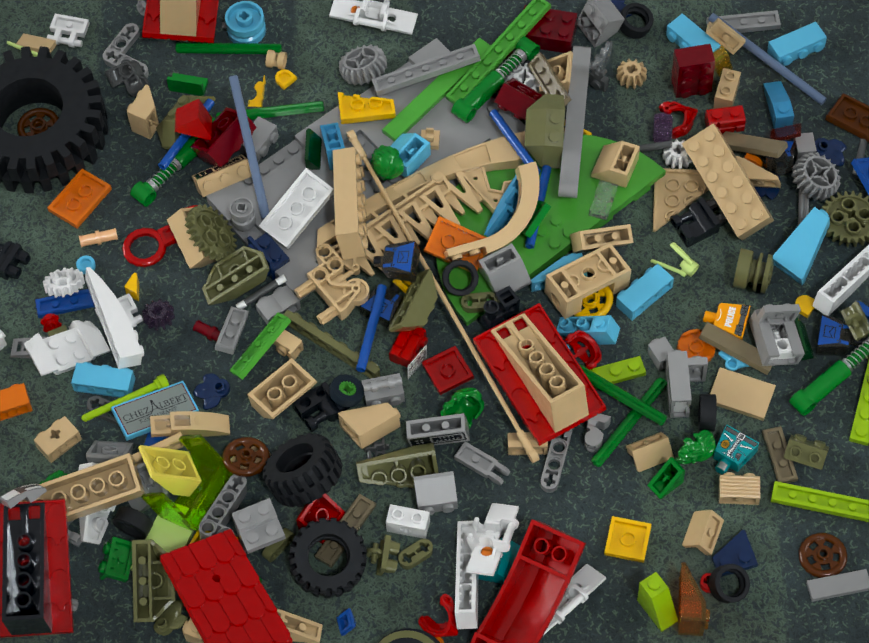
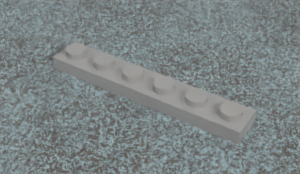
M475 44L376 77L372 79V83L377 96H381L479 62L481 59Z

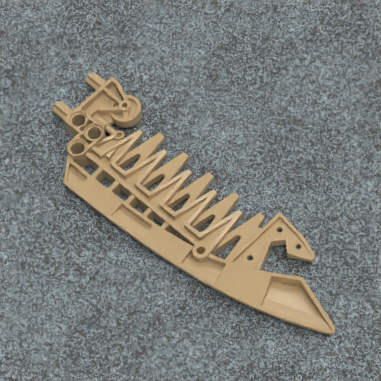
M525 131L514 133L524 147ZM505 136L441 159L385 188V191L393 205H395L394 207L415 244L418 246L420 241L413 229L428 240L432 232L430 225L434 227L437 221L435 214L461 225L453 212L454 210L461 216L465 214V210L458 199L477 214L483 211L480 205L482 202L493 214L512 180L504 181L501 190L491 189L486 172L515 169L523 161ZM457 178L465 193H462L449 181ZM381 191L366 199V205L363 206L367 213V219L364 220V223L372 219V221L367 223L368 234H365V237H367L368 243L372 246L375 253L365 249V257L343 260L338 243L333 247L330 246V244L337 240L335 235V219L320 227L317 231L316 258L319 266L307 273L308 281L294 289V292L301 299L315 290L327 303L329 308L316 316L322 325L336 316L341 321L344 320L355 306H360L368 301L370 290L366 281L359 278L346 280L352 275H359L360 269L371 277L375 275L367 259L374 264V257L382 256L381 263L374 265L389 275L393 271L391 267H383V264H389L384 254L393 260L394 251H385L386 247L392 248V245L396 248L409 244L407 237ZM436 197L443 208H440L431 200ZM415 213L420 223H417L409 215ZM391 227L398 238H394L386 230Z

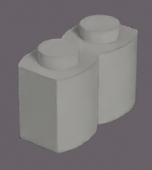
M288 285L278 287L272 295L261 297L256 303V310L267 325L278 312L284 314L289 310L294 313L301 309L299 299Z

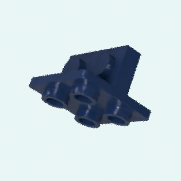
M267 232L256 240L251 236L247 237V247L264 253L270 268L267 277L269 276L272 280L276 279L275 271L290 261L289 257Z

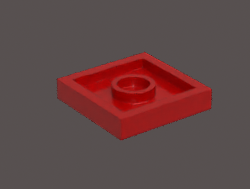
M456 346L421 362L422 367L439 395L474 379L473 373Z

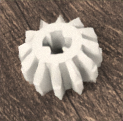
M676 138L675 142H672V148L663 149L662 157L665 160L666 166L671 165L672 169L675 167L682 169V166L688 168L689 163H692L682 145L685 140L679 142Z

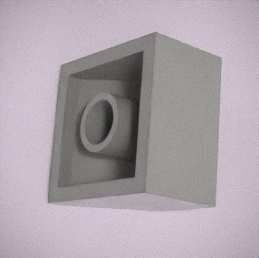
M453 471L414 477L418 510L428 511L430 515H433L435 512L443 511L444 513H450L454 509H458Z

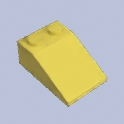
M144 445L138 447L150 477L173 495L190 497L201 483V478L189 451Z

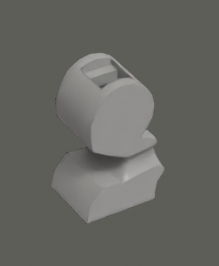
M597 414L587 420V433L584 439V447L587 451L597 452L600 450L603 444V433L599 429L605 430L609 427L611 416Z

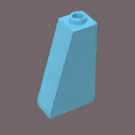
M814 207L773 255L774 266L800 285L805 283L830 226V217L823 209L818 210Z

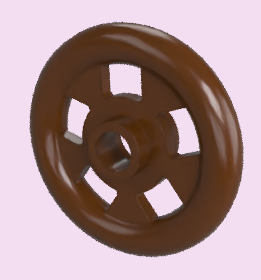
M47 108L31 109L19 119L17 124L18 135L32 136L42 133L48 127L53 126L59 117L55 112ZM33 116H36V117H37V118H34V119L30 122L29 119H30L31 117H33ZM45 116L50 118L48 122L43 119ZM30 127L31 132L26 133L24 128Z
M242 437L233 440L226 446L222 455L225 468L230 473L241 477L259 474L263 471L267 459L270 458L267 446L262 441L252 437ZM243 445L244 448L239 451L236 450L237 447ZM255 446L259 450L255 452L253 449H251V447ZM236 456L237 461L231 462L230 457ZM256 457L261 458L259 464L255 463ZM240 466H249V469H241Z
M815 533L808 536L801 543L799 561L804 570L812 576L823 578L838 575L846 566L847 550L842 541L834 535ZM825 541L833 544V547L830 549L828 546H825ZM815 542L818 547L812 551L809 546ZM825 552L827 556L822 557L820 553ZM833 553L839 554V561L832 560ZM813 556L816 563L811 565L807 558ZM829 564V570L821 569V565Z

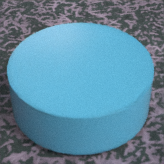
M82 256L76 262L77 269L83 272V274H86V267H91L93 271L96 268L95 261L91 256Z

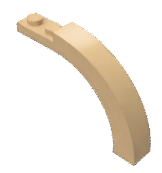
M536 161L520 165L515 169L518 181V201L514 214L508 224L490 237L446 249L444 252L446 260H460L463 258L462 255L466 254L474 256L480 254V250H482L484 257L506 247L518 237L532 218L538 201L539 172Z

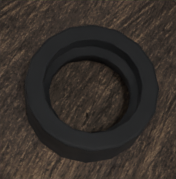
M640 3L626 5L621 11V15L625 20L620 30L627 37L633 39L646 36L653 25L654 18L652 12ZM628 14L639 15L645 21V26L642 28L632 26L626 20V16Z
M466 260L452 261L443 271V286L453 295H468L478 285V271L473 264ZM456 267H465L471 273V283L465 289H456L450 284L449 274Z
M700 394L699 431L709 430L714 432L717 415L716 395Z
M121 506L112 521L120 531L137 539H145L153 526V522L148 516L126 506Z
M721 565L711 573L709 589L713 597L719 602L726 604L739 602L749 592L750 579L746 570L739 565ZM729 571L733 572L739 581L738 591L732 596L724 594L720 587L722 574Z

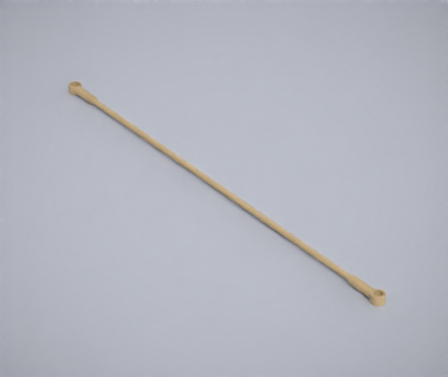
M352 129L346 132L348 140L355 147L357 154H360L361 160L364 161L409 243H413L412 236L369 163L367 154L357 139L355 131ZM414 243V251L424 269H430L417 245ZM433 275L438 294L517 431L516 434L525 448L532 463L539 461L540 458L537 451L531 445L525 432L519 427Z

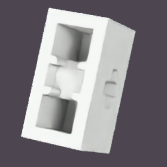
M390 504L386 519L387 532L426 539L430 524V512Z

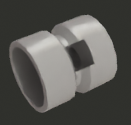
M247 197L233 199L229 206L233 226L240 231L250 230L256 223L253 202Z

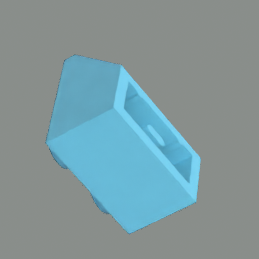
M416 133L401 134L391 145V147L399 151V157L404 163V170L401 174L404 178L413 174L431 155L430 142Z

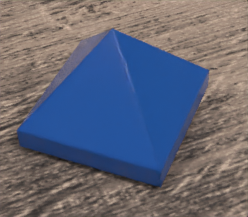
M348 608L336 617L341 636L346 635L356 627V620L351 608Z

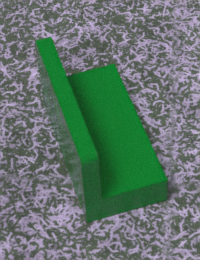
M173 73L172 77H167L169 91L204 96L208 85V78Z

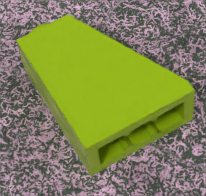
M655 572L639 582L637 601L658 629L663 632L677 623L678 618L669 587L659 574Z

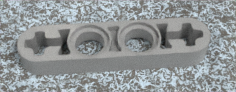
M572 429L564 433L563 439L559 435L551 440L541 476V488L547 493H552L558 488L572 437ZM561 444L565 449L562 452H556L553 447ZM551 462H557L560 467L553 470L548 465ZM550 474H551V475H553V478H552V483H553V484H551L550 486H547V483H546V482H548L549 477H550Z

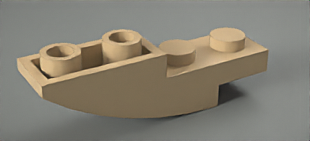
M177 411L170 412V415L150 416L151 437L172 436L179 432L182 435H191V438L230 435L229 415L211 412Z

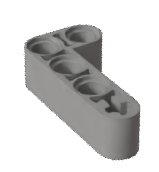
M232 475L199 524L200 540L230 529L226 525L230 521L232 513L237 510L247 494L246 477Z

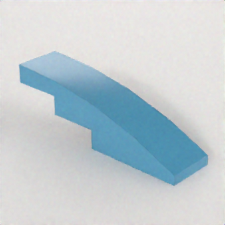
M516 175L507 187L484 233L487 237L503 229L514 214L518 201V181Z

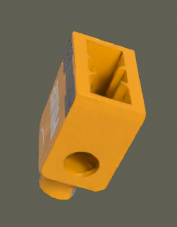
M720 303L717 313L705 311L703 322L714 324L743 340L751 306Z

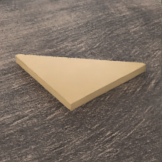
M663 168L666 170V175L654 183L653 232L659 230L670 221L671 216L679 214L709 190L698 170Z

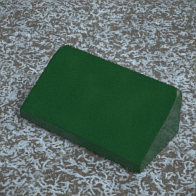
M310 128L306 130L305 165L308 170H319L321 167L322 139Z
M797 317L794 322L805 353L801 361L813 359L814 355L805 325Z

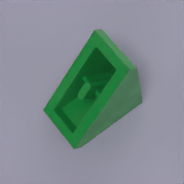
M670 457L647 486L659 499H662L684 482L685 470L673 457Z

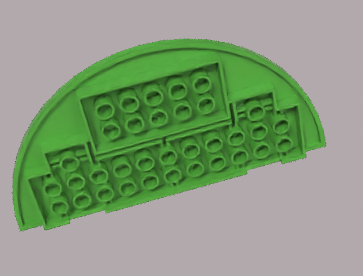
M583 134L577 198L558 197L560 163V169H551L544 201L551 208L539 225L534 248L528 249L525 247L527 236L521 233L511 242L521 256L530 279H533L572 250L570 234L601 228L633 200H638L650 191L651 185L666 175V170L654 160L639 152L638 162L626 188L593 178L591 174L603 146L615 143L616 141ZM515 169L488 171L486 175L490 188L501 190L503 182L513 180L516 173ZM459 183L456 186V188L459 189L462 193H465V191ZM458 199L465 210V214L461 216L453 210L461 226L485 236L484 233L493 215L491 211L481 202L480 205L483 211L477 214ZM436 257L439 278L447 299L457 315L468 326L478 317L484 315L485 312L467 313L462 309L461 299L463 296L453 295L443 286L442 274L445 267L450 263ZM456 267L449 274L450 284L456 289H465L471 283V273L464 269ZM478 268V285L471 293H493ZM468 301V306H472V301Z

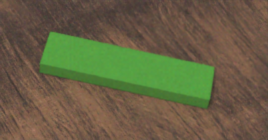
M278 312L232 366L230 372L243 380L290 324L291 320Z

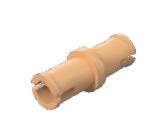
M116 228L101 232L96 230L95 233L79 236L81 247L94 244L102 245L103 242L118 240Z

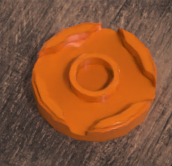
M693 329L683 333L678 341L677 350L687 351L688 358L701 356L707 357L708 362L711 361L715 355L716 348L699 339L702 331Z

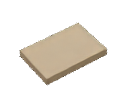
M720 367L710 394L716 395L718 407L764 421L776 385Z

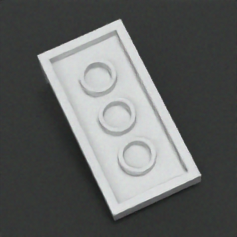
M305 168L260 223L259 227L289 249L326 202L334 198V188Z

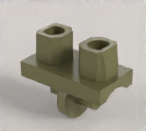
M855 301L850 307L840 311L856 341L868 336L869 321L859 302Z
M385 534L384 540L380 541V546L378 543H373V548L367 549L366 555L371 558V563L376 564L377 562L376 575L382 576L384 572L395 573L397 570L398 562L388 559L389 554L397 556L400 543L392 541L390 535Z

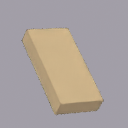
M23 33L16 44L30 47L32 51L37 53L40 46L48 47L51 54L56 47V40Z

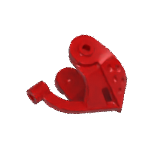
M667 101L659 106V110L666 115L671 114L673 111L684 113L683 124L672 129L671 137L673 139L685 136L691 130L698 113L697 109L684 106L675 101Z
M581 330L566 336L564 342L572 346L575 352L573 356L575 358L579 357L584 361L587 369L592 370L595 368L596 364L602 359L601 350L597 342L588 333ZM580 341V342H582L583 344H585L586 346H585V347H582V346L579 345L577 342ZM587 349H589L591 357H588Z
M443 594L440 596V605L448 613V622L438 624L429 616H421L418 619V623L425 632L434 637L457 636L455 604L449 595Z

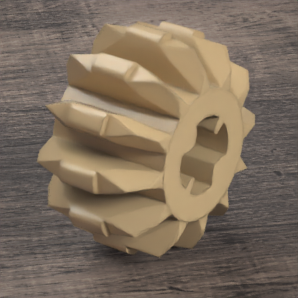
M628 59L627 62L622 61L621 65L617 68V81H620L621 86L626 84L627 89L632 86L635 90L636 85L641 87L643 82L646 81L647 69L644 67L643 62L638 63L637 59L634 61Z

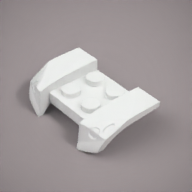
M75 320L68 326L69 330L44 339L37 333L23 345L41 376L52 372L55 375H59L75 369L76 363H91L97 356L110 352L100 330L90 321L82 322Z

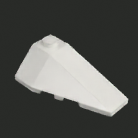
M91 462L80 464L79 470L91 467L98 463ZM116 505L79 518L82 542L97 545L101 543L109 524L107 520L110 511L113 512Z

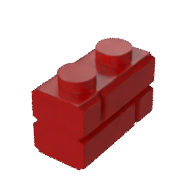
M743 106L706 110V128L714 123L722 134L725 131H744L746 118Z
M419 327L410 331H400L389 352V360L408 368V365L419 354L420 349L427 345L428 337L426 336V330Z

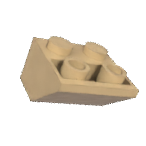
M145 85L137 93L134 102L129 104L127 115L132 132L151 139L157 131L156 127L159 125L149 85Z
M625 141L604 145L591 177L626 188L638 162L640 146Z

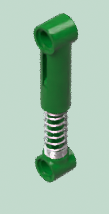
M523 36L516 44L513 54L498 69L491 71L464 98L458 99L453 105L451 113L465 123H469L474 118L477 110L503 86L505 78L507 79L508 75L510 76L511 72H514V69L520 66V63L526 60L532 61L539 53L540 46L526 36Z
M191 136L166 170L160 168L156 175L152 176L153 178H149L146 182L140 181L136 183L130 192L131 197L143 206H149L155 200L156 192L159 190V187H162L161 184H165V181H168V178L172 177L176 170L184 169L197 156L191 146L198 137Z
M869 338L862 342V345H859L858 348H855L851 355H847V358L835 362L805 389L797 391L791 397L789 403L803 417L809 414L818 402L851 375L856 365L864 362V358L867 359L869 355Z

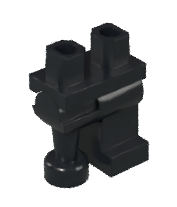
M700 198L698 202L690 205L688 212L681 216L675 214L670 217L675 230L679 229V236L687 248L718 233L720 227L727 223L723 212L716 215L713 213L718 210V204L714 198L707 201L704 198ZM690 220L693 221L692 223H690V224H688V225L685 223V222H688V221H690Z
M8 241L5 244L0 243V277L8 280L9 277L18 279L22 270L17 265L18 263L27 265L31 260L30 254L24 251L18 243L15 244L12 241Z
M510 285L495 293V298L498 302L495 300L485 302V314L481 316L480 323L486 331L519 314L520 299Z
M326 381L321 386L306 392L293 402L294 411L302 422H305L311 432L318 429V424L323 421L335 422L339 419V412L350 408L340 406L331 399L329 394L330 384L328 385ZM316 411H321L315 417L311 416V414L315 413Z

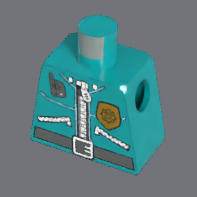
M726 425L714 452V459L718 461L715 470L722 475L729 468L738 472L757 453L759 442Z

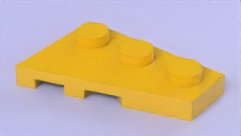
M338 92L341 124L396 117L394 99L380 97L362 98L357 94L347 96L342 92Z

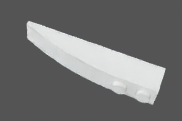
M869 245L817 292L812 305L814 308L828 317L869 277Z
M86 267L85 281L118 369L141 365L144 349L138 343L137 331L133 330L126 312L114 293L91 267Z
M458 521L455 585V619L457 629L478 628L479 575L466 573V568L473 553V549L469 547L467 542L468 534L470 532L473 533V537L475 534L473 521Z

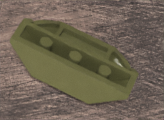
M544 94L526 109L524 147L541 168L544 165H548L553 169H560L565 121L564 95Z
M183 95L178 99L156 127L164 149H170L181 134L174 132L176 109L196 99H200L203 104L208 98L215 101L216 98L214 96Z
M242 246L215 263L206 284L202 287L208 305L236 299L264 282L270 269L264 253Z
M430 269L416 274L413 283L409 286L389 324L390 332L410 331L419 327L422 328L427 324V318L435 308L434 304L438 298Z
M153 539L132 540L134 623L155 622L176 601V590L160 562V555L167 552Z

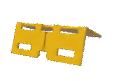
M265 75L263 82L258 81L255 84L254 88L257 95L253 100H248V107H263L266 84Z

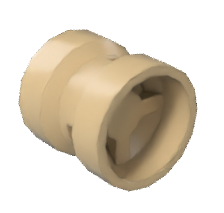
M268 50L266 67L285 69L287 52L281 51L277 53L274 50Z

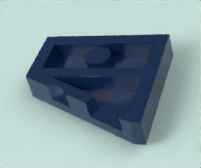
M745 530L740 531L712 558L715 569L727 564L739 565L744 570L758 566ZM729 571V572H725V573L722 574L721 577L727 576V575H730V574H734V573H733V572H730V571Z

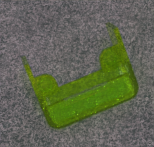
M201 434L180 436L179 438L181 443L190 451V456L201 478V483L191 496H178L175 503L163 492L148 493L141 496L161 518L190 531L199 530L200 522L229 478L233 475L225 468L222 457Z

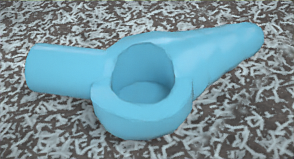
M723 351L718 353L726 361L725 368L727 370L736 371L740 368L751 367Z

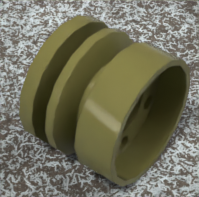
M741 248L733 287L745 290L748 282H753L752 290L756 292L757 284H762L760 293L765 294L773 273V255L768 254L767 262H763L764 253H760L758 260H754L753 251Z

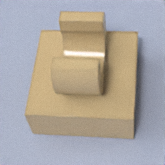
M434 128L421 130V137L430 142V149L439 150L440 130H434Z

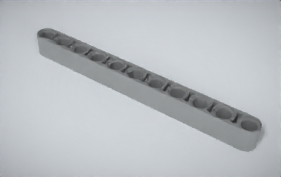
M573 45V60L568 93L572 100L567 104L558 197L577 198L591 47Z

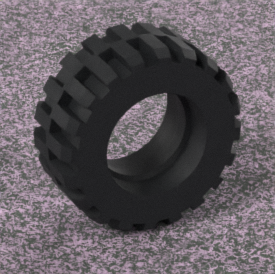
M307 433L306 435H299L295 439L288 440L287 443L280 445L278 450L273 451L263 468V480L280 504L288 507H301L303 504H311L314 500H319L322 498V495L331 490L332 486L336 485L338 478L341 476L342 462L325 436Z
M319 518L316 522H309L306 527H302L298 531L290 547L289 564L291 575L295 578L294 581L297 585H301L303 587L302 590L306 593L311 592L313 596L318 598L319 596H325V599L331 598V596L339 597L343 593L351 591L360 581L367 563V549L363 544L362 536L357 534L358 530L354 527H349L348 522L336 521L337 518H331L330 520ZM331 540L344 548L347 562L339 574L323 576L311 568L309 552L317 542Z

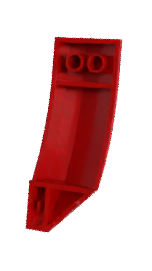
M532 519L512 567L489 612L477 632L474 633L471 643H539L562 601L586 543L546 523Z

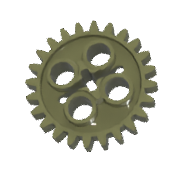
M844 191L843 196L838 192L836 198L831 195L830 201L826 200L821 208L830 217V226L826 237L833 236L832 242L839 240V245L846 242V247H849L850 243H853V246L856 247L858 242L862 246H864L865 240L869 242V196L862 198L861 192L858 196H855L854 191H852L851 195Z
M199 204L186 214L185 221L187 223L185 227L189 229L186 233L191 234L189 240H194L193 246H198L199 252L203 251L205 257L209 255L211 260L215 258L218 262L235 251L237 239L233 237L235 233L230 230L233 227L228 226V220H224L223 214L219 215L217 209L213 211L212 206L207 208L206 204L203 206Z

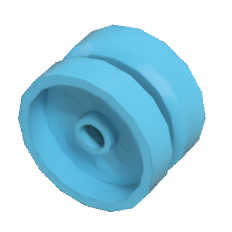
M240 1L231 5L226 11L225 23L227 33L233 43H259L266 33L263 10L258 4L252 1Z

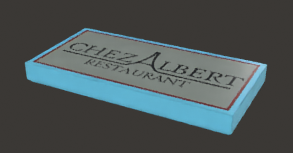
M184 381L111 407V411L127 441L151 432L150 416L170 415V412L177 411L199 412Z

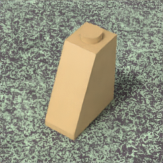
M388 402L338 413L340 427L361 449L401 427L399 411Z

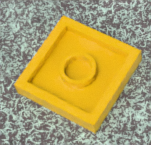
M612 516L604 555L644 563L652 524Z

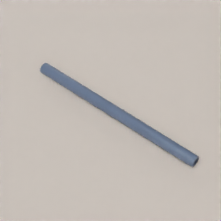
M713 13L708 20L713 23L717 18H721ZM721 19L746 39L743 47L820 105L827 100L825 96Z
M237 75L229 77L261 219L264 220L269 214L268 203Z

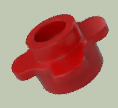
M52 313L46 314L40 321L41 325L44 326L43 331L48 332L61 327L62 324L58 321L59 316Z

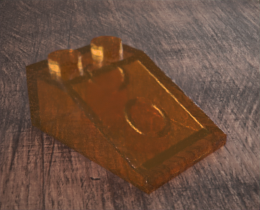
M681 562L678 635L703 636L704 629L708 630L710 609H706V601L686 562Z

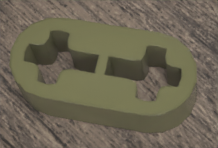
M492 292L470 293L462 297L461 305L462 309L467 313L484 312V304L487 299L498 301L495 298V293ZM468 301H472V306H468Z
M288 528L283 529L286 539L269 545L264 549L262 556L270 563L293 541L295 534Z
M420 539L400 552L398 556L400 567L409 570L428 559L433 553L432 542L428 539ZM420 546H428V551L425 552L424 550H422L421 552H419L421 550ZM405 556H407V558L411 557L410 563H408L407 561L403 562Z

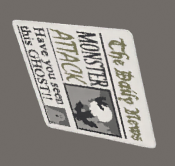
M427 345L408 365V379L422 364L421 362L427 358Z

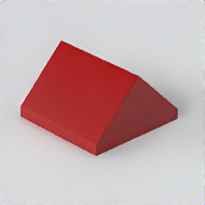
M196 99L176 109L174 132L211 140L212 117L200 99Z
M325 493L319 500L316 499L313 503L306 504L296 519L298 531L302 527H306L309 522L318 521L319 518H325V520L337 518L336 521H340L346 512Z

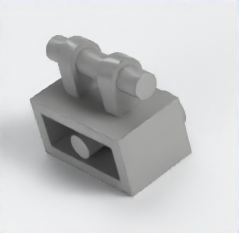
M400 373L361 380L366 407L387 402L391 406H397L405 402Z

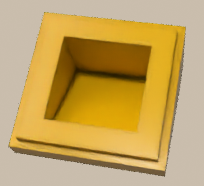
M134 272L124 287L126 294L129 293L133 299L139 301V279L137 273Z

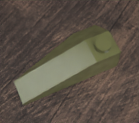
M434 443L416 445L356 462L359 482L393 485L398 488H415L414 477L439 473Z

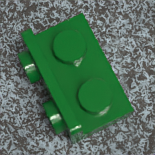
M112 537L103 546L102 553L105 555L99 564V579L104 580L108 577L126 583L132 564V542Z

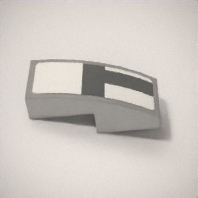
M39 484L24 485L5 493L0 497V501L4 506L11 509L23 499L32 503L47 492V490Z

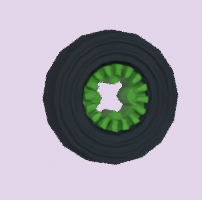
M344 374L338 375L333 379L329 387V394L336 404L343 407H354L361 402L364 396V389L362 383L357 378Z

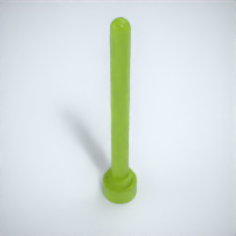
M161 374L153 380V383L83 414L81 417L82 421L87 422L111 411L112 406L169 386L166 376Z

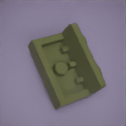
M801 434L791 435L784 458L821 470L829 451L826 443L820 440H815L814 442L806 440L807 437Z

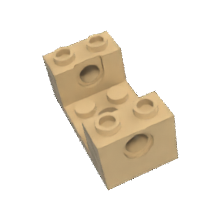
M608 243L547 274L544 292L564 319L581 312L583 298L607 286L610 287L613 295L628 288L631 269L613 245ZM590 272L593 274V276L586 277L584 273Z

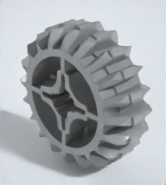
M364 44L362 47L357 46L356 49H351L339 61V72L342 78L348 84L353 83L354 86L357 84L362 86L364 83L369 84L372 79L384 74L387 68L386 55H384L381 48L372 46V44L369 46Z
M818 152L804 154L796 160L792 168L791 176L794 178L793 183L797 184L796 189L802 191L801 195H807V199L811 197L814 201L828 199L837 192L841 184L839 182L841 176L838 175L840 170L835 169L836 164H832L830 162L831 159L827 160L825 154L822 156Z

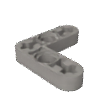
M129 23L123 27L104 51L103 60L110 67L135 60L140 64L145 77L148 78V67L144 63L126 55L127 51L140 36V31L136 24ZM120 42L126 43L122 48L117 47V44Z

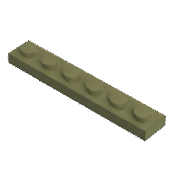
M287 310L283 314L291 320L288 325L289 327L356 369L360 355L359 352H353L345 343L338 342L328 332L319 330L314 323H308L303 320L298 313ZM368 361L365 372L361 373L370 379L381 377L379 366L373 361Z

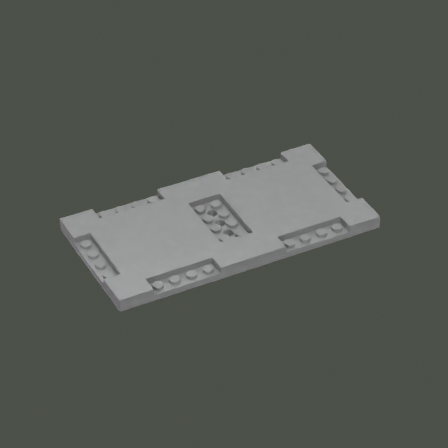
M436 38L409 56V61L397 70L449 53L450 51ZM438 76L381 96H377L375 88L372 86L360 94V97L394 99L397 116ZM445 96L407 132L416 133L421 136V130H426V128L440 130L439 150H431V155L415 172L467 148L503 137V133L489 115L494 109L499 112L513 133L525 131V125L514 117L511 111L500 109L498 104L494 102L495 99L493 97L477 110L474 118L469 123H465L451 113L454 104L448 101ZM338 105L294 135V141L259 164L269 212L306 168L305 143L307 128H310L322 139L320 125L338 122L345 148L353 147L346 135V132L353 129L371 164L370 158H372L375 149L381 145L391 146L394 143L392 139L382 132V129L394 118L341 124ZM322 139L321 167L319 170L309 171L334 188L333 170L329 169ZM361 160L362 165H360V167H361V166H364V168H365L366 165H365L364 161ZM365 170V177L362 180L365 181L366 191H363V194L368 199L380 192L370 172ZM400 175L391 180L387 179L381 184L385 189L404 179V177ZM252 176L206 196L207 203L212 206L213 210L217 209L219 215L223 214V219L228 220V226L233 227L232 231L246 246L248 245L247 237L251 236L256 240L266 233L259 227L263 220L261 219ZM457 178L449 181L455 187L459 184ZM237 197H247L253 202L256 223L250 230L240 231L232 224L229 206L232 200ZM436 197L431 200L435 204L439 202ZM334 198L326 202L289 249L271 237L290 260L275 271V277L278 278L284 274L287 281L282 285H288L295 295L294 289L308 281L307 273L319 266L316 258L317 231L320 227L335 219ZM415 213L409 215L412 219L417 218ZM391 227L386 230L391 235L395 233ZM337 240L330 244V246L336 245L338 243ZM368 243V248H366V249L369 250V251H371L373 248H372V246Z

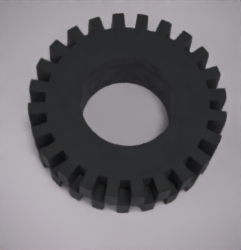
M40 46L37 57H33L30 47H21V58L14 59L11 50L3 52L5 63L0 65V183L3 181L6 190L15 192L19 182H21L25 193H34L35 182L41 183L44 192L53 190L51 179L58 177L62 186H65L70 182L68 171L72 170L77 174L82 168L86 170L83 160L93 165L98 159L96 149L103 150L105 147L104 135H108L106 120L108 117L97 80H94L92 71L88 67L83 69L81 60L74 56L68 61L66 52L62 50H57L52 58L49 48ZM46 103L62 110L56 123L42 133L32 136H17L3 130L7 118L14 111L25 105Z

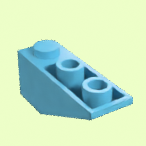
M611 315L578 316L566 319L560 317L557 331L561 336L566 337L570 333L581 330L588 333L597 344L608 345L616 344L620 327Z

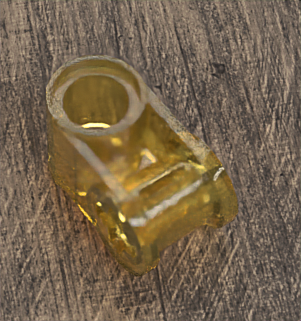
M723 45L719 46V49L713 52L715 58L714 70L721 77L723 68L732 70L733 67L727 51Z

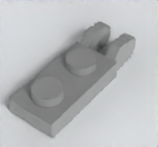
M467 442L463 443L454 456V460L486 479L489 478L497 485H502L504 481L493 473L494 469L505 476L510 474V470L500 464L498 460Z

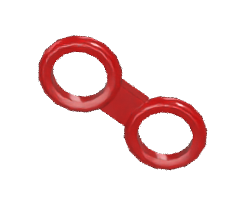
M192 205L186 208H192L195 206L197 207L198 205ZM169 225L158 230L141 228L133 231L126 237L123 242L122 251L130 264L137 267H148L158 263L165 255L166 248L177 243ZM142 236L153 237L159 243L157 252L146 259L137 258L130 252L133 241Z

